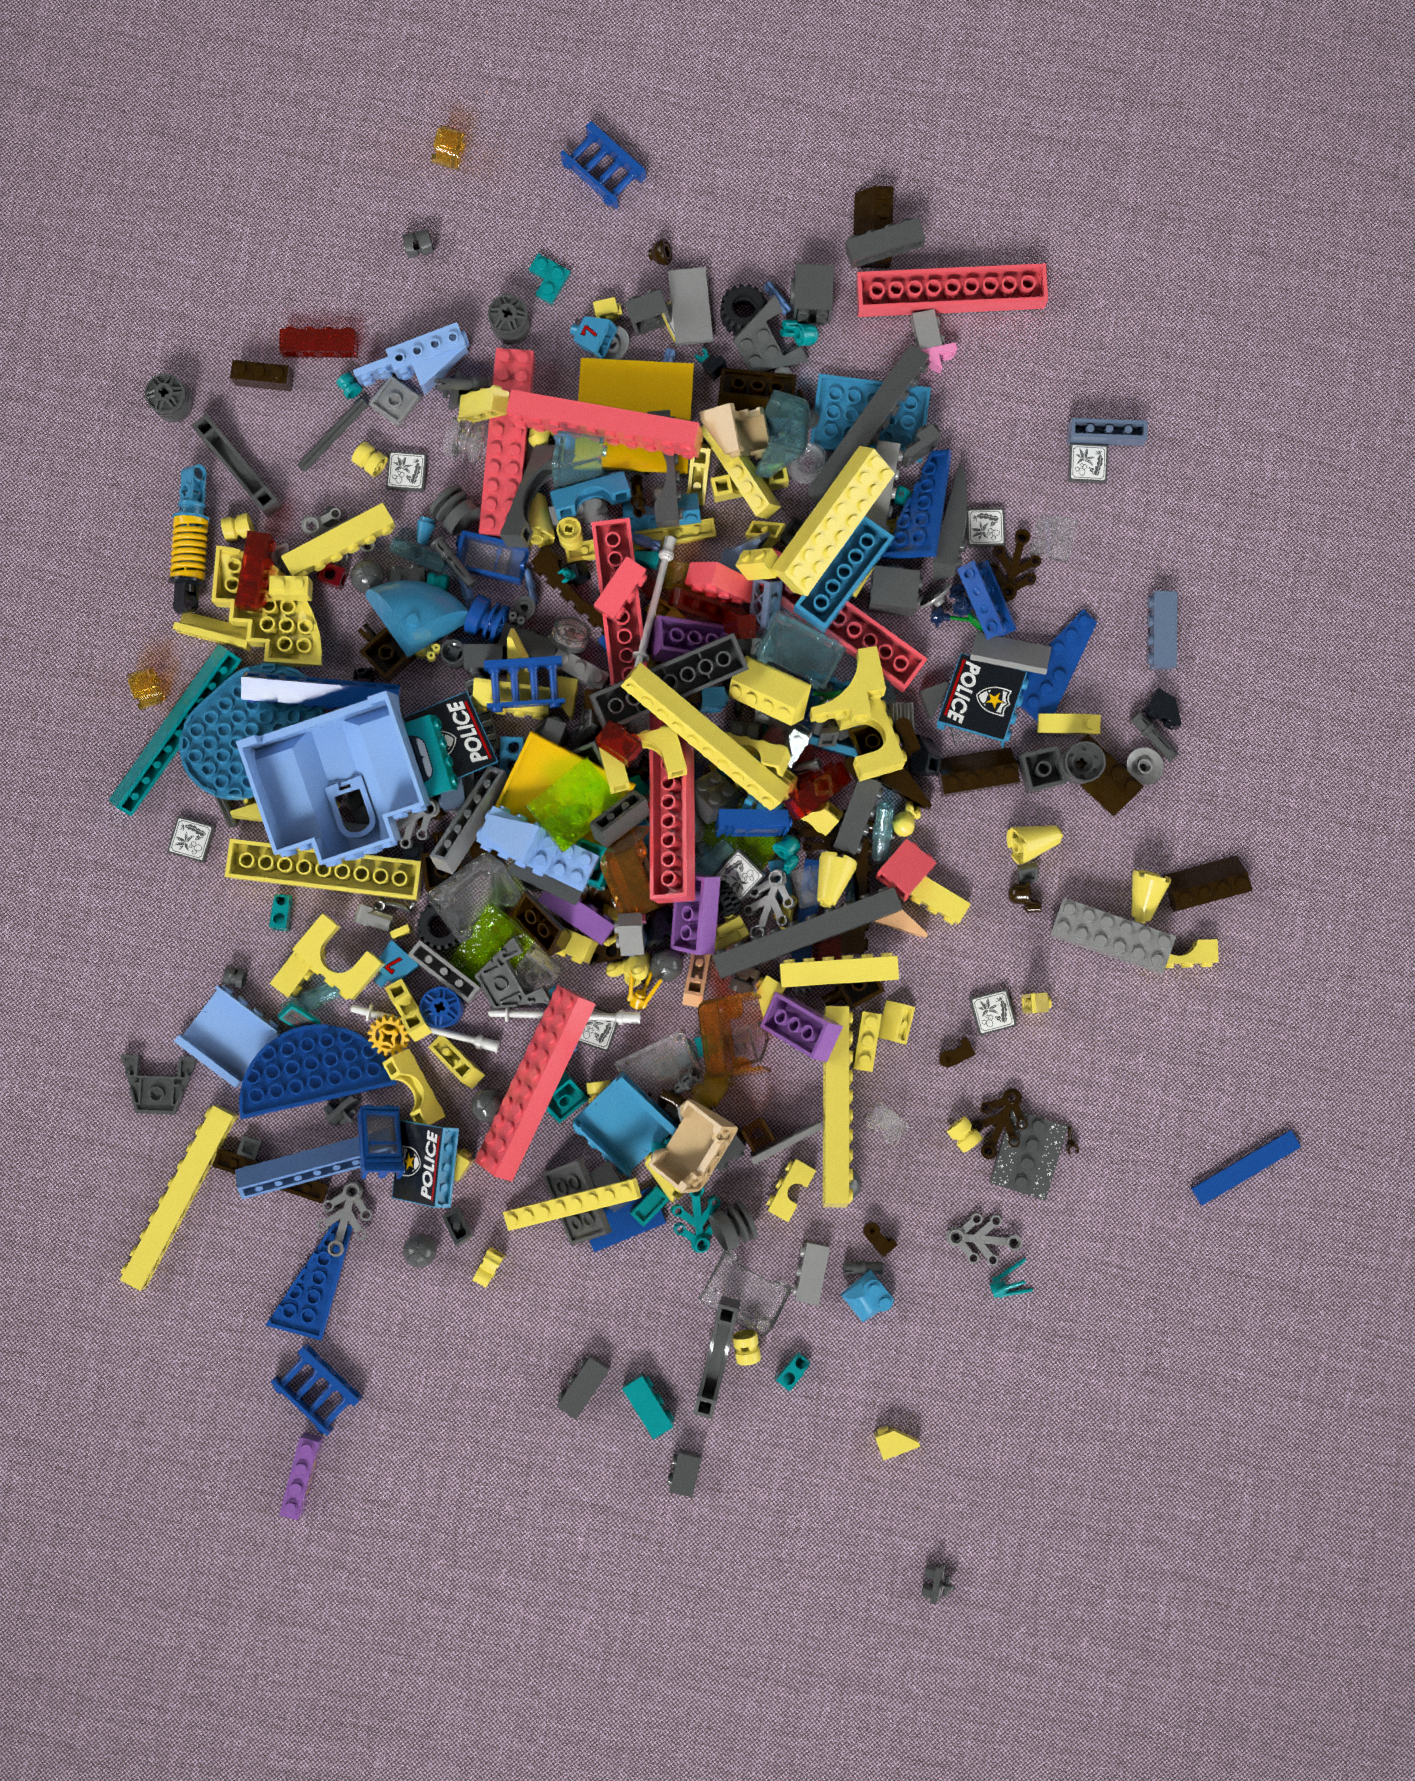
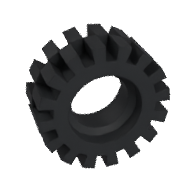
M725 880L720 882L718 912L727 918L740 911L741 905L738 902L739 898L736 897V892L733 891L732 886L730 887V884Z

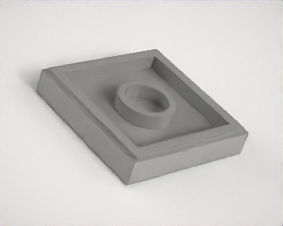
M392 376L385 381L368 405L400 428L422 398Z

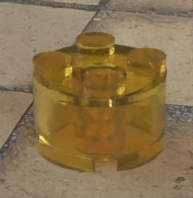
M440 125L433 145L436 154L432 153L431 162L453 170H459L461 164L460 153H464L466 146V133Z
M147 667L127 674L134 699H138L140 702L137 704L140 710L162 704L163 701L167 700L164 690L158 685L161 681L153 667Z
M710 1067L704 1074L702 1084L697 1083L692 1090V1099L713 1111L712 1106L716 1108L727 1094L729 1085L732 1086L734 1083L732 1079L716 1067L714 1069Z

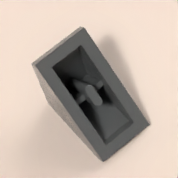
M948 682L919 692V697L928 720L933 719L949 685Z

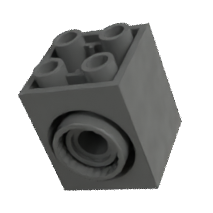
M796 264L795 275L791 278L790 305H793V320H797L799 324L816 323L817 325H826L830 323L833 308L834 265Z
M875 565L871 574L867 612L912 617L914 612L918 611L921 602V596H918L923 584V577H920L921 571L909 570L893 565Z

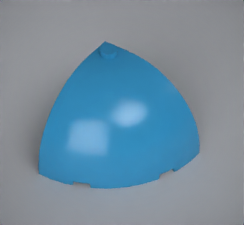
M414 580L383 583L367 590L365 595L407 657L414 655L464 626L469 612L449 592L435 585Z

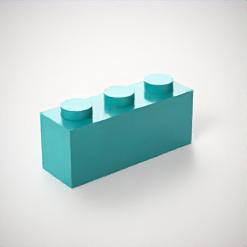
M641 1373L624 1384L622 1390L654 1440L674 1427L673 1420L675 1418L669 1409L666 1411L664 1408V1400L660 1393L654 1392L652 1388L654 1384L650 1377H645Z

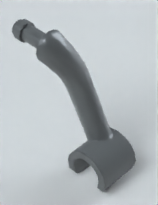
M731 678L723 681L726 691L729 690ZM735 700V714L738 717H742V703Z
M379 897L378 901L382 905L374 903V909L382 911L385 906L411 913L413 911L412 908L417 902L412 901L411 905L407 906L400 902L386 901L384 897Z

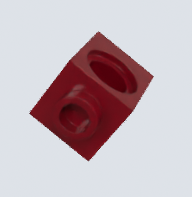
M328 563L324 569L317 571V579L325 585L342 591L349 573L345 568ZM334 571L335 576L332 579H327L328 573Z

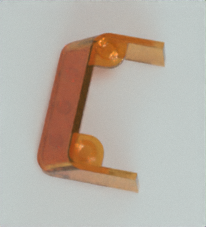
M649 826L633 827L612 843L601 858V870L619 914L642 913L644 915L661 907L663 904L650 900V883L642 866V861L647 855L643 839L650 830Z
M747 992L704 1000L699 1004L698 1018L705 1069L710 1077H743L772 1072L770 1067H752L748 1058L735 1057L730 1020L738 1019L742 1016L744 1012L743 1002L761 999V995Z

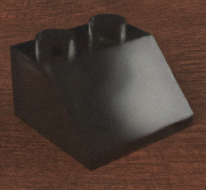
M775 718L761 740L775 745L781 744L788 748L791 760L787 768L790 770L811 740L812 732L799 723L790 726Z

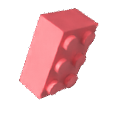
M626 556L595 602L594 608L613 622L616 618L620 620L626 611L624 608L626 603L630 604L635 598L636 588L638 586L642 587L647 580L646 569Z
M690 562L685 585L692 587V591L704 593L705 597L710 599H717L718 603L722 605H729V603L735 605L751 603L753 580H747L743 574L719 562Z

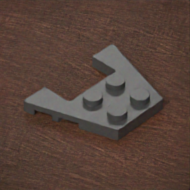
M775 294L769 298V301L763 308H760L752 320L748 321L733 338L743 360L751 371H766L808 361L801 346H796L782 353L766 323L767 320L783 312Z
M516 935L475 975L477 982L493 1009L517 1007L518 1005L526 1004L530 1006L536 1003L549 1004L552 998L545 985L530 992H527L508 960L524 951Z
M121 1054V1061L124 1063L125 1076L128 1078L129 1091L135 1113L177 1114L198 1059L195 1057L179 1056L177 1077L149 1076L139 1074L140 1055Z

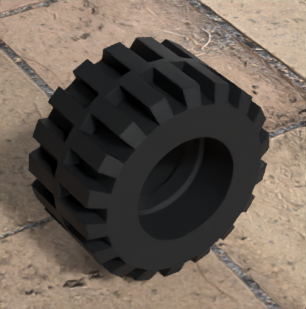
M739 284L738 288L735 285L732 287V291L728 289L726 296L722 298L720 307L722 324L726 327V331L729 333L733 332V336H736L747 322L751 321L758 313V310L762 309L767 303L763 292L759 293V288L756 286L753 289L750 284H747V287ZM747 304L755 312L750 317L741 318L733 310L738 305Z
M444 901L433 902L432 905H427L424 907L425 910L419 913L420 918H417L418 926H416L419 932L418 936L429 947L437 950L453 949L462 942L463 937L465 938L467 920L463 915L464 913L455 905ZM439 915H447L452 920V930L446 937H437L432 932V922Z

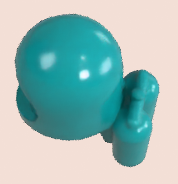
M797 320L782 321L781 337H794L795 343L798 346H810L817 342L819 331L815 325L799 324Z
M793 835L784 836L780 842H776L772 846L773 851L785 860L782 871L787 875L799 862V855L797 853L800 851L801 844Z

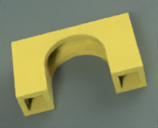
M869 698L872 713L870 720L866 723H850L849 716L836 720L839 731L859 725H868L875 728L883 738V746L880 749L855 757L853 766L859 782L901 770L907 761L905 751L901 750L899 746V736L893 731V721L890 716H887L885 701L881 700V698L876 700Z
M663 725L659 729L652 731L644 730L640 734L633 736L630 734L622 736L624 738L617 740L608 739L598 744L611 794L630 789L625 769L626 757L622 750L625 739L640 749L647 748L657 752L663 760L668 779L687 775V766L678 735L668 725Z
M322 913L292 949L296 952L294 956L303 963L304 961L311 965L309 967L310 970L315 974L319 975L321 973L325 977L324 981L331 987L336 986L340 990L339 994L346 1000L349 998L355 1000L385 963L370 951H366L350 970L343 973L331 970L325 962L324 949L341 926Z

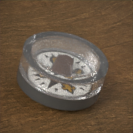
M561 617L555 621L550 638L558 649L567 653H580L588 645L591 630L587 624L577 618Z

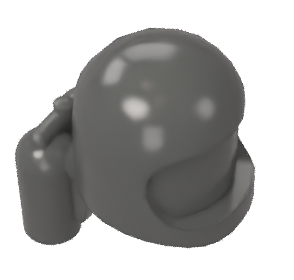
M528 596L518 598L513 607L514 612L509 613V620L516 622L519 627L525 626V621H529L535 615V601Z

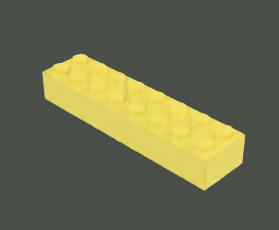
M858 447L772 566L771 570L793 593L808 596L894 476L893 470L874 448Z

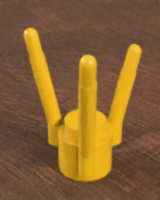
M631 970L627 1001H630L629 1005L632 1008L642 1010L647 1007L649 1000L663 980L659 979L648 996H646V990L652 978V973L650 972L642 990H636L633 993L634 977L631 975Z

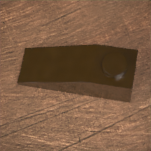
M904 767L901 770L882 775L879 781L882 783L881 786L912 801L927 811L930 810L931 803Z

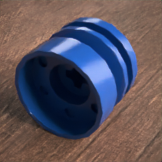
M478 594L467 614L464 631L477 636L483 630L482 639L487 640L489 638V642L495 644L502 634L505 623H508L510 607L504 605L501 608V603L497 602L491 609L492 600Z
M432 988L421 999V1015L425 1022L433 1027L446 1028L453 1026L464 1015L465 1005L463 998L450 988ZM443 1002L445 1010L439 1012L437 1005Z

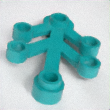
M704 1187L697 1192L688 1193L692 1199L693 1216L687 1213L680 1204H674L671 1207V1212L674 1216L682 1218L695 1227V1234L686 1229L682 1222H676L673 1230L677 1235H682L691 1241V1247L697 1253L706 1252L710 1247L709 1238L713 1231L709 1225L703 1232V1225L708 1220L709 1215L721 1204L720 1199L712 1195L708 1198V1206L701 1214L700 1196L704 1193ZM716 1199L717 1202L712 1205V1201ZM677 1208H680V1211L678 1213H675V1210ZM679 1226H682V1229L680 1231H677V1228Z

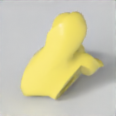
M644 952V955L629 956L623 961L611 962L607 965L605 972L610 977H618L624 974V980L629 986L630 971L632 970L631 975L634 977L633 987L638 986L641 980H644L651 972V955L648 952Z

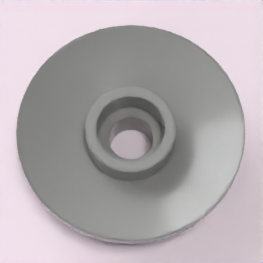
M616 326L618 330L604 359L619 360L627 352L630 338L624 328Z
M945 583L929 593L921 600L920 608L933 604L938 607L944 603V596L949 591L951 584Z
M1138 748L1128 756L1126 770L1142 785H1151L1161 778L1164 764L1156 751L1150 748ZM1140 765L1145 767V771L1140 769Z

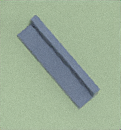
M778 578L753 580L748 633L771 635V642H775L774 653H770V656L775 655L782 597L783 581ZM759 583L764 584V592L762 594L759 590ZM758 602H760L762 606V611L760 613L757 609ZM757 620H758V622H759V624H760V630H759V631H757V629H756V627H755V622H756Z

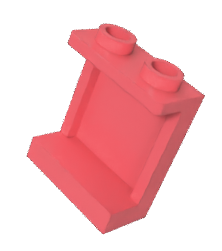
M906 839L881 867L875 878L885 886H888L889 889L894 887L897 895L906 901L926 875L933 870L937 862L934 861L930 854L920 850L916 843Z

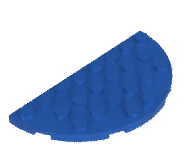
M327 1024L301 1026L284 1032L270 1043H267L250 1063L240 1089V1119L243 1120L394 1086L397 1083L396 1080L390 1079L382 1064L386 1061L385 1057L381 1053L378 1054V1048H372L373 1044L362 1035L343 1027L329 1026Z

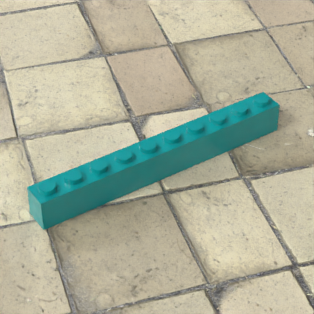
M217 645L108 800L110 803L132 817L178 752L179 739L189 714L233 674L242 661L239 657L221 645Z

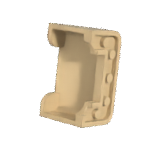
M727 403L699 413L700 420L725 455H730V458L746 456L755 457V460L766 458V454L773 453L763 407H757L751 411L749 409L735 411L734 403Z
M687 1099L680 1107V1115L684 1117L666 1148L655 1150L648 1164L649 1167L681 1193L697 1192L704 1187L738 1130V1127L698 1102Z

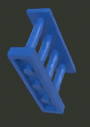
M590 121L586 125L587 138L570 156L562 150L560 152L561 163L567 170L571 169L596 191L607 206L617 209L619 206L616 197L632 180L637 179L642 183L646 179V169ZM592 143H597L601 150L582 168L576 160ZM606 155H610L614 159V163L596 180L589 172ZM619 167H624L628 174L609 192L603 184Z
M988 560L978 564L972 561L958 568L957 571L987 640L997 635L1003 637L1018 630Z
M562 656L484 661V671H488V674H491L493 703H487V710L497 713L503 712V709L536 706H550L551 709L561 708V705H565V698H559L557 669L562 666ZM547 667V670H549L551 699L539 700L537 671H539V668ZM519 669H527L530 673L532 700L520 701ZM500 670H508V673H510L512 702L500 701L498 676Z
M306 1344L297 1352L300 1355L299 1361L282 1379L276 1376L272 1379L271 1383L277 1393H282L316 1425L315 1428L319 1433L328 1436L333 1430L330 1424L347 1405L352 1404L355 1406L363 1396ZM305 1364H310L314 1368V1373L295 1393L287 1384ZM319 1378H324L329 1382L328 1387L309 1406L302 1399L303 1395ZM334 1391H338L342 1395V1400L323 1419L315 1411Z

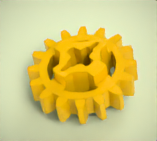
M384 1014L382 1019L377 1017L375 1022H372L370 1025L372 1029H369L368 1034L372 1036L369 1037L368 1041L374 1042L371 1047H377L378 1054L384 1051V1056H387L389 1052L394 1056L396 1050L400 1053L403 1051V1048L407 1047V1041L410 1040L411 1036L407 1035V1030L403 1023L400 1022L401 1017L396 1020L394 1019V1014L390 1018ZM378 1029H379L378 1032L380 1033V1037L377 1036V1030H378Z

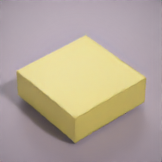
M406 924L391 931L390 934L393 939L397 940L412 933L413 930L410 925Z

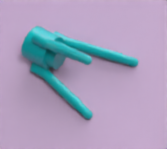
M1026 1258L1021 1259L1000 1275L992 1278L993 1282L989 1283L994 1298H1003L1033 1291L1032 1288L1008 1291V1289L1025 1284V1280L1006 1285L1004 1280L1000 1281L1023 1264Z

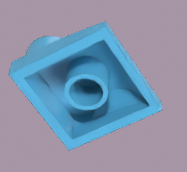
M871 1270L840 1294L862 1322H865L880 1311L889 1310L894 1301L893 1297Z

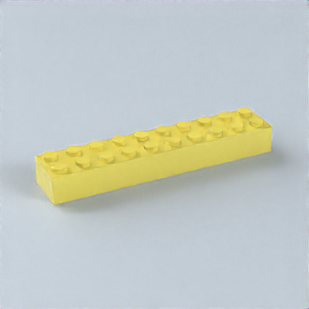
M230 839L225 877L230 879L420 901L423 880L421 861L364 855L365 857L357 860H341L342 864L326 867V865H319L314 849L300 851L299 849L297 850L298 854L281 857V855H274L270 843Z
M826 1006L823 1015L842 1025L843 1028L828 1061H823V1207L846 1208L853 1201V1189H849V1183L853 1180V1169H849V1163L853 1160V1149H849V1143L853 1141V1129H849V1124L853 1121V1109H849V1104L853 1101V1090L849 1089V1085L853 1082V1070H849V1066L853 1062V1051H849V1047L853 1043V1031H849L853 1023V1012H849V1006Z

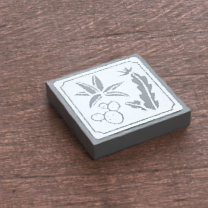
M1070 443L1068 482L1106 484L1108 445Z
M389 451L386 489L424 492L428 455L424 453Z
M1004 508L967 509V548L995 547L999 545L1005 547Z
M177 816L167 853L205 863L216 826Z
M740 848L714 874V876L721 877L720 882L725 880L730 884V887L732 886L740 903L767 875Z
M1007 989L969 998L979 1036L1017 1026Z
M594 1007L592 1013H612ZM588 1020L578 1042L609 1052L618 1023L616 1021Z

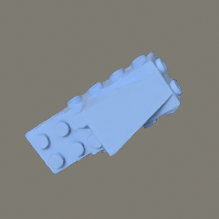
M456 322L387 348L388 357L354 369L353 372L359 384L365 387L373 385L376 380L381 378L382 380L391 378L394 373L399 380H408L413 377V374H416L424 394H427L437 384L434 383L435 378H443L464 355L468 354L467 347L470 345L465 331H460Z
M500 805L499 808L493 806L492 809L487 811L485 815L486 821L476 834V841L481 844L480 848L490 853L493 849L498 852L497 856L507 861L509 858L516 860L514 864L524 869L526 866L533 868L532 873L542 877L545 874L581 892L584 891L600 856L561 838L563 834L552 830L551 833L544 830L545 826L538 822H534V824L527 822L528 818L517 813L516 816L510 814L511 810Z

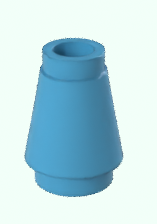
M420 516V519L417 520L416 543L427 546L436 526L434 525V519Z

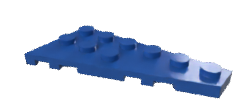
M949 449L930 452L922 469L923 473L913 487V494L911 498L908 497L896 522L897 526L892 534L894 536L893 542L881 557L882 559L937 556L952 454Z
M1084 609L1049 645L1052 648L1046 675L1027 671L1029 684L1027 690L1022 691L1021 696H1024L1021 708L1037 723L1038 714H1055L1097 624Z
M340 1221L331 1225L265 1326L320 1341L323 1340L353 1232L351 1224L347 1225L342 1242L344 1252L339 1257H334L328 1253V1245L335 1240ZM336 1245L333 1251L335 1253L339 1252L340 1247Z

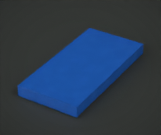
M652 1186L640 1191L641 1198L633 1200L616 1212L603 1207L612 1232L589 1240L594 1252L666 1223L661 1209L644 1227L630 1214L653 1189Z

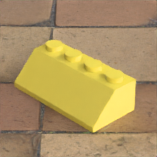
M745 656L744 659L749 670L731 678L728 696L790 726L803 720L811 684L750 656Z
M474 678L472 704L475 711L487 712V703H493L491 680ZM499 681L500 701L512 702L511 682ZM519 684L520 701L532 700L530 685ZM538 686L539 700L550 699V688ZM549 706L503 709V712L495 714L506 715V713H514L513 716L516 717L529 715L533 719L544 720V718H548Z

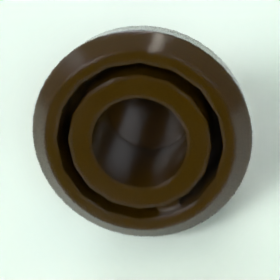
M665 238L656 241L652 249L648 250L649 259L651 261L654 260L659 265H670L672 250Z

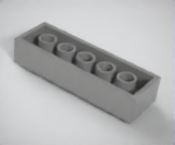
M1063 898L1050 935L1053 938L1160 975L1164 973L1176 939L1174 935Z

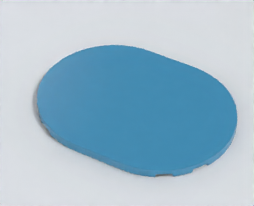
M261 663L260 665L245 667L228 677L193 709L184 723L179 739V751L185 772L200 789L212 796L227 800L253 798L254 794L236 741L253 735L261 736L325 714L324 706L309 708L303 704L288 706L286 703L279 702L278 704H267L266 701L250 703L247 700L241 699V677L245 671L305 676L297 669L274 663Z

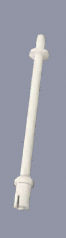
M673 536L664 537L663 547L659 552L661 563L639 650L633 652L632 655L636 659L634 667L640 662L643 664L644 661L649 660L646 650L668 562L674 558L673 550L676 538Z
M370 1004L369 1008L357 1005L350 1007L351 1012L366 1016V1021H370L371 1017H380L382 1019L384 1014L388 1018L391 1016V1014L374 1010L372 1004ZM429 1025L433 1034L471 1043L478 1050L482 1048L494 1051L495 1053L498 1052L499 1040L486 1038L482 1034L474 1037Z
M510 1007L505 1008V1010H488L490 1017H505V1022H509L510 1017L542 1018L544 1011L511 1010ZM619 1010L616 1013H591L589 1020L616 1021L619 1025H623V1023L640 1024L641 1012H624V1010Z

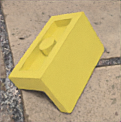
M887 1000L880 1023L878 1038L906 1045L915 1007Z

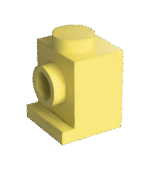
M615 297L593 302L596 318L609 319L614 322L622 314L620 303L616 304Z

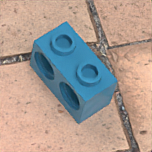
M707 687L701 690L702 702L698 703V711L701 713H721L729 702L728 692H725V687Z
M500 736L499 769L505 770L507 777L511 773L509 765L517 761L525 744L524 737ZM514 743L519 744L517 752L510 751V746Z

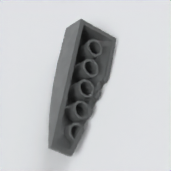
M963 464L958 465L939 536L937 556L933 558V581L936 582L956 575L957 568H960L962 565L963 557H960L961 552H965L967 541L965 540L967 491Z

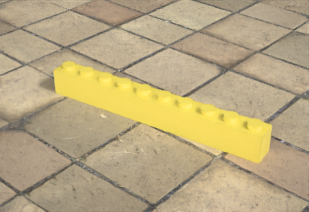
M641 662L631 670L621 684V687L628 694L637 699L644 707L655 714L658 719L667 724L674 732L702 753L704 757L708 758L720 770L732 778L734 782L738 783L750 795L761 802L764 807L771 811L782 802L790 789L787 784Z
M213 1105L206 1111L204 1116L206 1120L203 1125L200 1124L195 1132L197 1136L194 1142L191 1141L186 1149L188 1153L185 1159H181L179 1162L176 1176H172L168 1182V1191L160 1197L158 1201L160 1205L157 1211L151 1214L148 1228L142 1231L139 1237L141 1239L139 1245H136L131 1251L130 1256L132 1258L130 1262L126 1263L121 1270L123 1275L120 1280L139 1291L147 1288L210 1170L218 1148L222 1147L238 1117L237 1114L220 1105Z

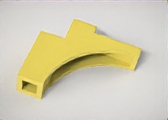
M877 646L858 649L856 655L857 668L853 680L833 700L811 707V722L822 723L833 718L841 720L847 716L850 718V723L863 724L870 720L872 712L869 698L872 700L879 699L884 696L886 691Z

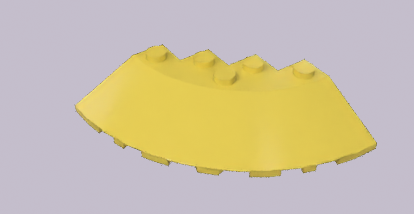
M216 545L211 601L217 607L230 608L229 622L234 627L247 628L246 641L252 647H265L264 662L290 667L322 666L321 636L309 603L307 601L273 600L269 595L270 576L286 575L276 566L257 555L232 547Z

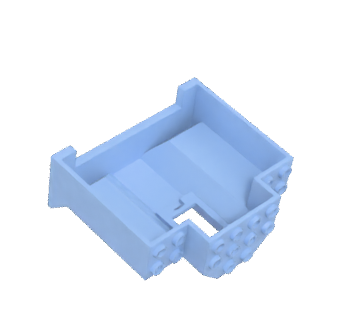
M383 691L367 697L368 700L261 736L253 735L236 741L274 855L289 857L298 854L297 850L299 849L300 851H307L314 848L319 865H326V867L342 864L341 860H357L365 857L364 855L375 854L383 851L384 848L398 845L397 841L402 840L395 819L406 818L409 816V812L417 814L426 811L427 806L431 805L401 716L397 694ZM347 785H350V786H351L350 788H347V789H344V790H340L341 787H344V786H347ZM360 789L370 823L360 832H350L344 826L335 797Z

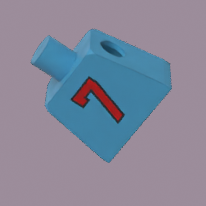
M585 316L580 325L573 324L571 326L570 333L574 335V342L580 348L598 359H604L618 328L609 319Z
M391 940L379 958L385 965L380 969V973L374 979V982L382 988L389 980L392 983L401 978L404 980L421 965L408 956L409 953L396 941Z

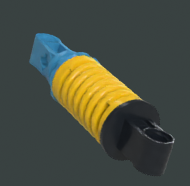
M200 464L182 469L179 491L180 501L178 502L179 512L172 515L174 528L172 533L174 536L172 537V565L168 582L174 585L173 609L177 614L196 612L199 607V587L206 586L205 572L203 571L206 569L204 565L206 558L204 556L207 555L205 551L207 544L205 542H207L208 538L205 535L208 533L207 529L210 518L204 515L206 508L204 501L207 472Z

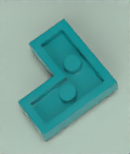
M539 253L529 267L530 273L543 279L535 293L536 297L553 305L571 272Z

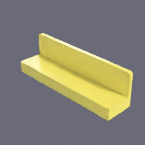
M187 613L182 614L180 623L174 622L172 628L180 634L246 651H251L252 648L246 641V627H234L231 623Z

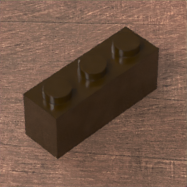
M232 360L230 379L236 386L291 391L294 373L289 365Z

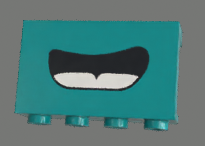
M429 714L404 723L428 797L458 790V778L452 770L453 761L446 750L447 741L442 736L440 730L442 728L440 719L436 715Z

